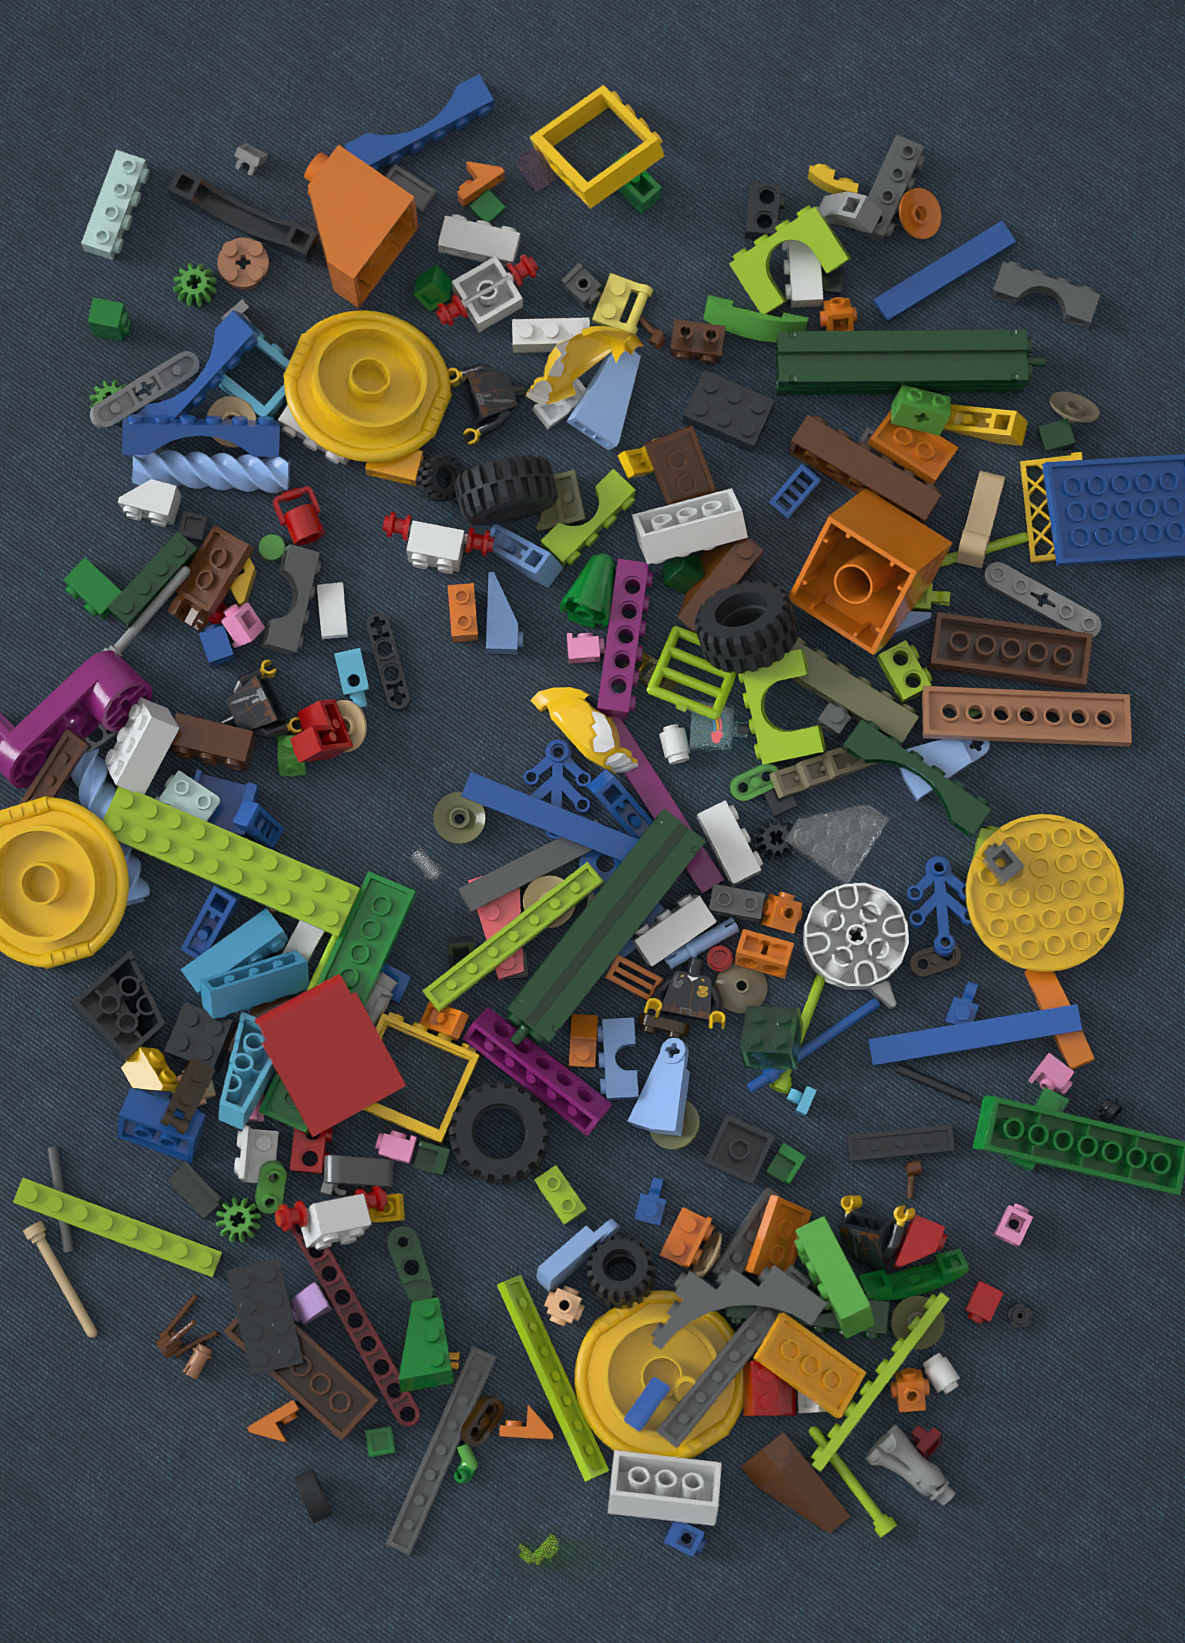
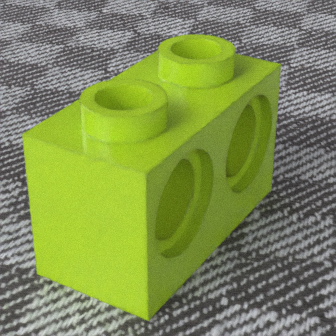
M906 640L879 654L877 658L901 704L921 695L923 686H931L930 682L932 681L927 668H921L917 660L920 657L914 645L909 646ZM898 654L903 655L907 663L902 666L897 665L893 661V657ZM908 677H915L920 685L916 688H911L906 684V679Z
M557 1165L534 1180L564 1226L586 1211L585 1206Z

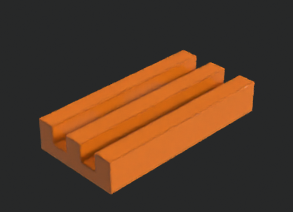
M620 955L615 957L604 976L606 979L647 1001L650 999L654 988L663 980V978ZM619 962L655 980V984L651 985L618 967ZM614 971L651 990L649 995L613 976Z

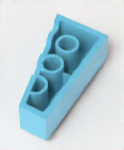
M242 1011L219 1107V1120L241 1130L244 1129L276 1071L261 1044L266 1040L262 1036L258 1024L254 1021L256 1017Z

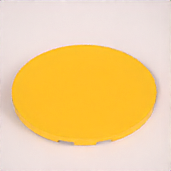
M1048 814L1030 815L1005 824L987 838L979 848L967 875L966 904L970 920L978 936L998 957L1016 967L1030 971H1061L1087 961L1109 941L1116 930L1123 910V879L1112 851L1108 849L1105 843L1091 829L1062 816ZM1005 842L1025 867L1001 886L982 860L986 857L984 852L994 843L1000 846ZM996 859V865L1000 868L1004 867V860Z

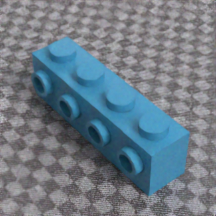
M266 908L180 970L202 999L201 979L262 961L271 953L280 951L289 939Z
M297 950L201 979L200 987L203 1008L213 1019L222 1018L233 1012L248 1010L252 1006L273 1002L287 995L298 994L300 991L306 990L309 985L308 963Z

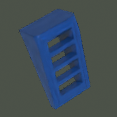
M802 463L768 503L789 519L823 480ZM802 473L812 481L810 486L799 477ZM795 481L806 490L803 494L792 485ZM787 489L799 498L796 502L785 493ZM780 497H783L792 507L788 509L778 500Z
M247 800L242 802L233 819V822L240 829L271 850L274 849L284 830L263 807Z

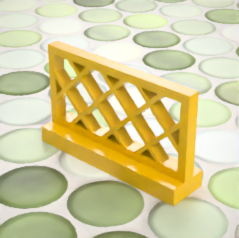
M1082 452L1071 453L1069 456L1020 461L1031 563L1055 561L1056 558L1055 554H1053V542L1044 536L1051 528V523L1041 533L1032 526V521L1038 514L1050 522V517L1041 511L1048 503L1047 498L1039 508L1033 505L1029 498L1036 489L1047 496L1046 491L1039 486L1044 480V474L1035 483L1027 477L1026 468L1038 466L1043 470L1042 465L1045 462L1083 460ZM1028 482L1033 486L1030 490L1028 488ZM1031 508L1035 510V512H1034V514H1033L1032 516H1031ZM1033 532H1034L1036 535H1038V537L1036 538L1035 541H1034ZM1041 539L1052 546L1047 555H1035V546Z

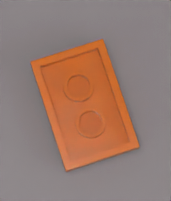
M891 411L867 443L932 485L958 450L957 446L941 436L891 424Z
M771 1195L745 1271L759 1276L766 1266L771 1269L774 1264L784 1272L790 1265L794 1266L797 1257V1248L794 1243L797 1240L795 1230L808 1224L812 1211L778 1196Z

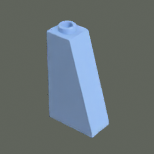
M635 350L632 355L624 351L617 362H615L612 352L606 355L567 420V423L607 450L616 447L619 443L641 356Z

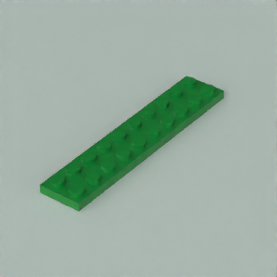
M368 871L316 986L340 974L350 993L356 992L365 1008L417 892ZM276 1072L258 1112L308 1134L309 1130Z

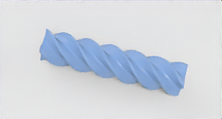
M166 450L159 455L155 452H152L150 455H133L132 482L142 485L152 479L175 486L183 484L193 489L210 486L217 490H228L235 487L245 492L261 489L268 493H279L285 490L288 491V488H290L291 460L287 462L281 457H267L260 460L258 457H253L250 454L242 455L235 459L226 453H218L208 457L206 454L198 451L183 456L177 451Z
M99 749L84 753L72 772L71 777L79 788L78 796L81 806L96 814L103 821L116 793V789L106 780L108 774L106 763L101 757L97 756ZM119 842L126 859L129 874V894L126 906L146 901L144 898L149 896L150 889L148 884L139 877L141 862L131 853V847Z

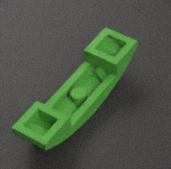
M708 295L703 319L711 324L725 326V331L750 339L776 342L778 332L788 331L789 333H794L795 331H806L808 322L806 317L784 312L782 318L732 307V300Z

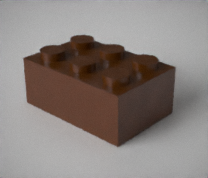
M176 713L175 722L179 730L170 745L173 752L177 753L176 757L185 760H191L192 757L200 758L203 764L217 766V763L227 765L228 770L242 772V769H250L257 742L253 731Z

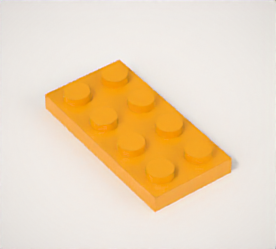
M784 1312L779 1313L754 1356L755 1360L836 1418L842 1417L866 1374L864 1370Z

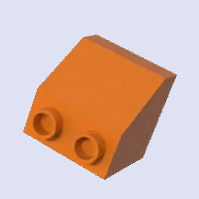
M338 145L330 157L322 152L318 153L306 169L304 178L310 182L307 194L311 198L313 213L333 290L348 302L360 308L418 230L416 204L413 195Z
M865 488L829 515L789 594L790 600L799 608L874 655L887 644L931 585L952 542Z

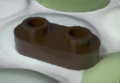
M943 942L941 945L947 947L950 943ZM955 944L954 951L951 954L952 959L946 961L942 956L936 954L933 946L920 950L911 957L909 962L910 970L915 976L920 978L954 968L959 963L961 951ZM924 960L927 963V968L920 969L918 961Z
M639 1014L637 1025L642 1027V1032L656 1034L657 1031L667 1033L668 1038L682 1040L683 1036H688L690 1031V1025L647 1014Z
M491 1395L482 1397L461 1427L460 1435L462 1440L474 1447L482 1445L502 1417L504 1411L503 1403Z

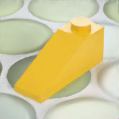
M951 404V416L943 430L999 444L1022 446L1028 421L1017 411Z

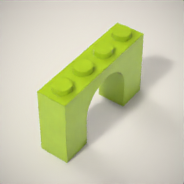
M808 205L797 213V219L791 223L789 220L782 222L775 227L776 233L770 237L767 234L761 236L754 241L755 247L749 251L744 248L732 256L734 261L729 263L760 313L769 314L787 302L774 282L769 269V262L773 251L783 242L798 240L805 243L811 248L826 273H831L851 259L819 207L811 208Z
M804 648L785 653L783 659L779 662H773L770 667L759 668V671L756 672L745 671L744 674H738L740 683H745L747 693H743L746 709L750 708L752 718L749 719L751 733L756 734L758 744L754 745L755 754L758 760H762V765L820 753L826 750L821 724L797 730H784L775 726L768 719L764 708L766 693L774 683L810 673Z

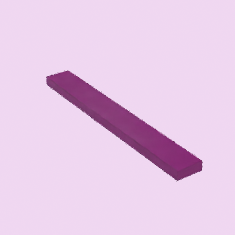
M612 717L619 732L621 747L628 748L632 752V757L638 761L636 768L624 772L652 818L655 819L665 808L679 819L682 824L691 829L621 718ZM702 846L685 869L700 893L704 894L713 888V884L718 885L723 882L724 878Z

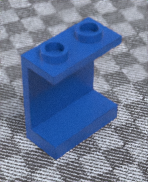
M196 770L195 776L191 775L190 778L220 798V804L207 822L246 838L247 833L240 829L233 822V819L244 800L256 803L259 793L258 785L248 782L247 785L204 775L202 771Z

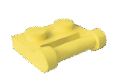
M610 273L592 322L601 326L620 328L636 335L638 330L636 327L647 298H650L653 293V288ZM631 292L638 294L627 323L620 322Z

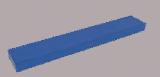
M1001 221L876 297L873 302L886 322H889L1016 244V240L1004 222Z

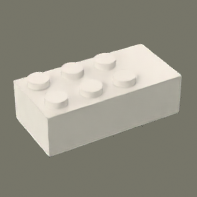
M732 488L632 515L637 540L647 564L662 563L669 558L676 556L685 557L691 552L711 550L721 544L748 538L743 512Z
M615 1450L608 1513L715 1526L719 1503L721 1462Z

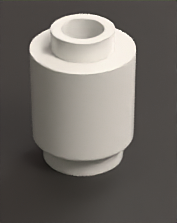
M678 724L664 727V732L660 733L659 736L665 759H668L670 765L688 761L690 748L685 728H679Z
M941 1353L936 1354L922 1364L926 1369L924 1373L938 1393L944 1391L947 1394L959 1386L956 1382L960 1379L959 1375L946 1357L943 1358Z

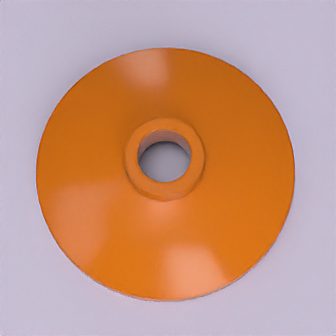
M923 188L911 189L904 194L899 206L902 226L909 235L916 239L932 237L938 231L941 223V210L937 199L932 193Z

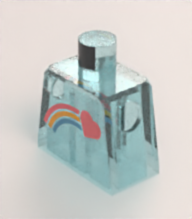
M693 700L706 706H709L711 708H713L714 705L712 703L700 700ZM725 706L718 720L710 719L692 711L690 753L731 749L732 737L748 738L749 722L733 721L734 709Z

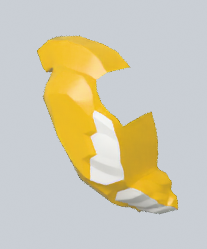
M593 326L581 329V333H577L568 340L559 342L548 356L543 377H538L534 380V384L531 385L526 396L535 402L548 405L576 395L572 382L606 355L612 352L615 362H617L624 351L632 355L635 348L638 346L642 347L643 344L634 333L620 328Z
M571 687L551 688L539 691L530 700L540 712L548 708L554 723L589 761L614 774L628 772L638 766V761L632 757V752L628 748L621 747L619 732L612 717L607 718L605 714L593 709L584 700L590 695L589 693Z

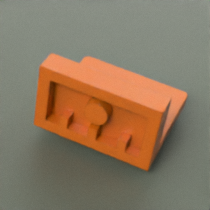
M682 1207L659 1256L686 1269L689 1268L690 1264L696 1266L703 1250L699 1249L702 1240L708 1241L715 1227L710 1224L712 1218L709 1216L704 1218Z

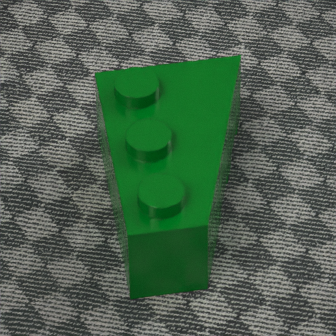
M439 1297L412 1302L399 1375L401 1393L454 1383Z

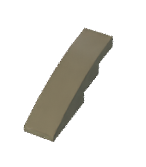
M843 747L827 751L820 756L801 761L794 766L775 771L769 776L780 799L847 776L877 763L863 764L843 750Z

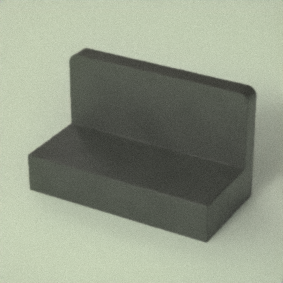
M184 1161L182 1163L183 1166L168 1181L200 1216L206 1219L224 1201L187 1161Z

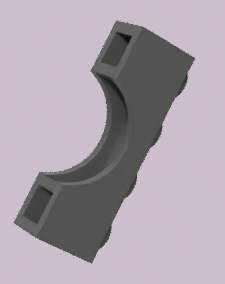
M1003 262L991 297L1016 305L1020 299L1029 294H1045L1052 297L1059 304L1064 322L1088 329L1100 294L1095 293L1096 291L1088 286H1081L1080 288L1071 285V282L1064 278L1053 279L1047 277V274L1040 270L1029 271L1023 269V266L1016 262Z
M292 544L284 548L278 573L287 580L291 587L292 604L289 611L283 617L266 622L261 643L262 648L287 655H292L301 649L304 639L301 631L303 625H306L310 613L307 610V605L315 593V585H312L314 575H318L321 567V561L318 560L320 552Z

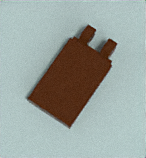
M214 525L189 565L190 574L174 591L178 595L173 599L167 612L201 632L208 623V617L215 614L254 548Z

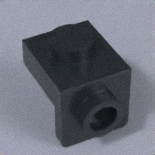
M473 936L447 938L449 970L474 951Z

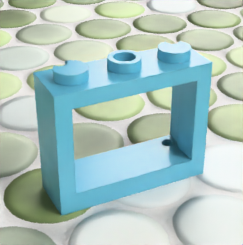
M261 333L257 338L258 343L255 346L286 370L289 360L283 356L285 354L284 351L275 343L272 345L268 344L263 340L265 336ZM226 374L222 376L224 379L218 385L229 396L239 397L248 402L256 413L257 419L262 416L273 417L287 401L284 384L265 406Z

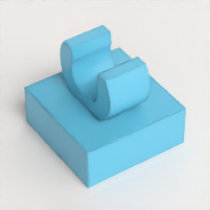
M807 1086L804 1093H801L791 1088L787 1100L798 1104L795 1113L805 1117L817 1090Z

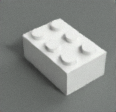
M141 697L137 705L134 704L132 706L127 724L119 730L117 743L113 749L109 750L105 759L106 767L117 786L145 794L179 730L168 708Z

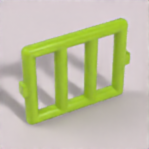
M674 626L670 631L648 684L647 692L652 696L677 705L676 709L686 712V709L710 719L718 720L737 673L735 671L727 673L722 671V669L719 670L708 663L707 660L675 648L679 638L698 646L701 645L696 633L679 626ZM671 657L724 678L721 688L668 668ZM665 677L715 697L716 700L713 708L659 687L662 678Z

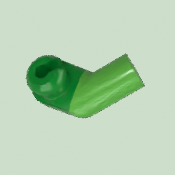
M466 1443L457 1447L462 1461L454 1473V1478L460 1484L468 1483L478 1467L471 1446Z

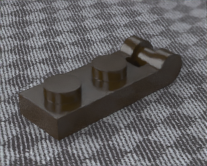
M191 1058L159 1123L165 1126L169 1124L176 1128V1132L184 1135L216 1070ZM175 1110L183 1114L181 1119L174 1115Z

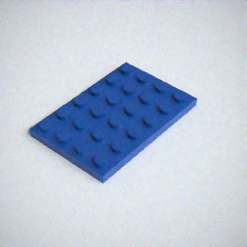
M1185 454L1045 462L1042 465L1057 566L1185 558Z

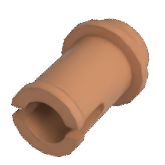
M198 1343L197 1347L192 1348L194 1352L185 1369H183L184 1373L194 1379L199 1378L198 1376L208 1359L212 1358L210 1355L212 1350Z

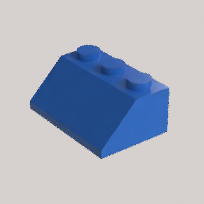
M130 1088L119 1113L117 1137L192 1164L204 1128L206 1114L196 1109L187 1131L182 1135L176 1132V1128L171 1125L165 1126L159 1123L170 1101L169 1098L161 1099L144 1089L136 1090ZM175 1110L174 1115L181 1119L183 1114Z

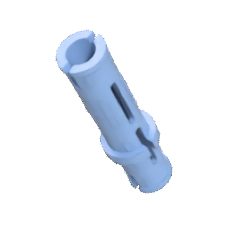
M730 917L723 923L688 941L665 957L664 960L667 965L669 964L670 970L686 962L689 958L696 959L698 954L738 933L739 928L736 923H733V918Z

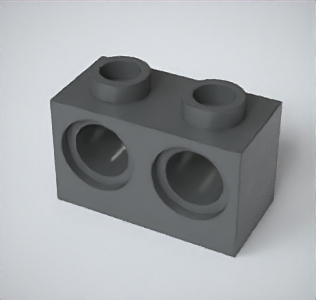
M713 884L709 911L712 915L732 917L733 919L760 923L765 893Z

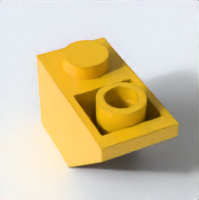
M139 1047L121 1067L133 1088L174 1092L178 1085L175 1074L164 1060V1055L155 1048Z

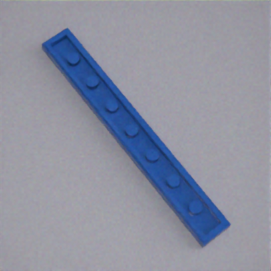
M470 772L461 795L465 799L621 862L639 840L473 772Z
M1078 1004L868 1040L872 1064L876 1066L1082 1031Z

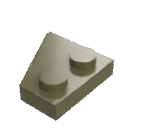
M575 470L554 475L558 499L551 508L545 509L541 513L540 521L537 523V531L539 533L552 530L558 523L568 526L587 521Z

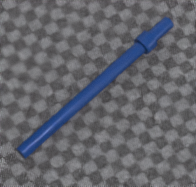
M873 998L775 1066L770 1065L762 1071L763 1074L747 1084L749 1091L754 1093L768 1082L772 1084L780 1078V1074L879 1008L880 1004L877 999Z

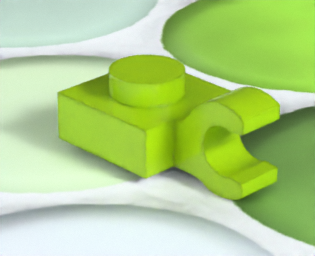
M931 583L912 610L931 611V603L949 606L950 592L932 591L933 583Z

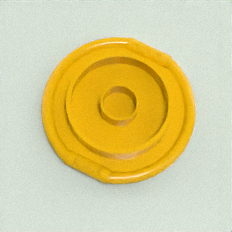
M377 311L343 312L325 318L312 326L304 334H301L283 375L285 395L289 409L305 434L327 451L361 462L390 461L409 455L421 448L431 438L435 437L452 397L450 377L446 364L432 341L410 323L398 317Z
M45 796L0 810V951L18 962L45 969L94 956L95 952L105 945L115 933L122 920L128 901V868L123 850L117 838L96 814L77 803L65 799Z
M655 1290L651 1291L648 1298L642 1296L643 1302L639 1305L637 1302H633V1307L627 1308V1305H622V1309L614 1307L593 1321L594 1323L582 1341L576 1359V1396L589 1427L613 1451L693 1459L729 1435V1432L739 1418L743 1408V1367L677 1449L661 1437L656 1430L679 1403L673 1394L674 1383L683 1376H690L698 1380L733 1337L735 1331L718 1311H711L689 1322L676 1332L660 1350L652 1344L654 1337L651 1334L660 1322L662 1324L667 1322L670 1317L667 1311L675 1300L680 1303L682 1298L675 1294V1291ZM656 1377L670 1386V1390L643 1429L638 1432L628 1425L624 1418L650 1380Z

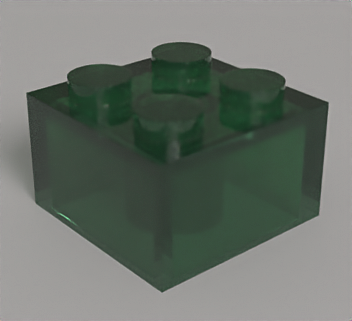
M747 1006L740 1046V1054L745 1068L797 1070L803 1031V1021L799 1008Z

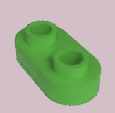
M761 764L735 776L730 782L732 796L738 800L747 801L773 789L774 786L771 778L768 781H763L762 774L765 771L771 774L778 771V768L772 764ZM742 782L747 785V789L744 792L738 790V785Z
M275 1160L265 1162L260 1167L255 1202L258 1209L266 1214L275 1213L278 1211L279 1205L283 1203L286 1171L284 1166ZM272 1173L278 1174L277 1178L273 1180L269 1179V1176ZM267 1199H274L272 1204H265Z

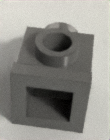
M580 262L561 280V287L583 308L588 303L594 304L601 296V284L583 268ZM582 281H584L588 284V286L586 288L579 287V284Z
M829 702L818 718L816 725L821 724L824 731L838 739L852 717L848 715L849 711L838 703L833 705Z
M1005 842L1000 846L994 843L984 852L986 857L982 862L999 881L998 883L1001 886L1025 867ZM996 859L1004 860V867H998Z

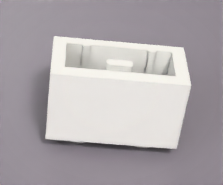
M151 479L119 497L118 504L123 512L127 513L126 517L141 521L143 517L151 519L152 524L160 527H166V524L174 526L182 495L177 486Z

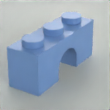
M634 1018L602 1019V1026H597L598 1042H603L604 1052H599V1068H605V1078L600 1079L601 1095L606 1094L608 1101L638 1099L637 1070H623L615 1061V1056L620 1049L635 1047Z

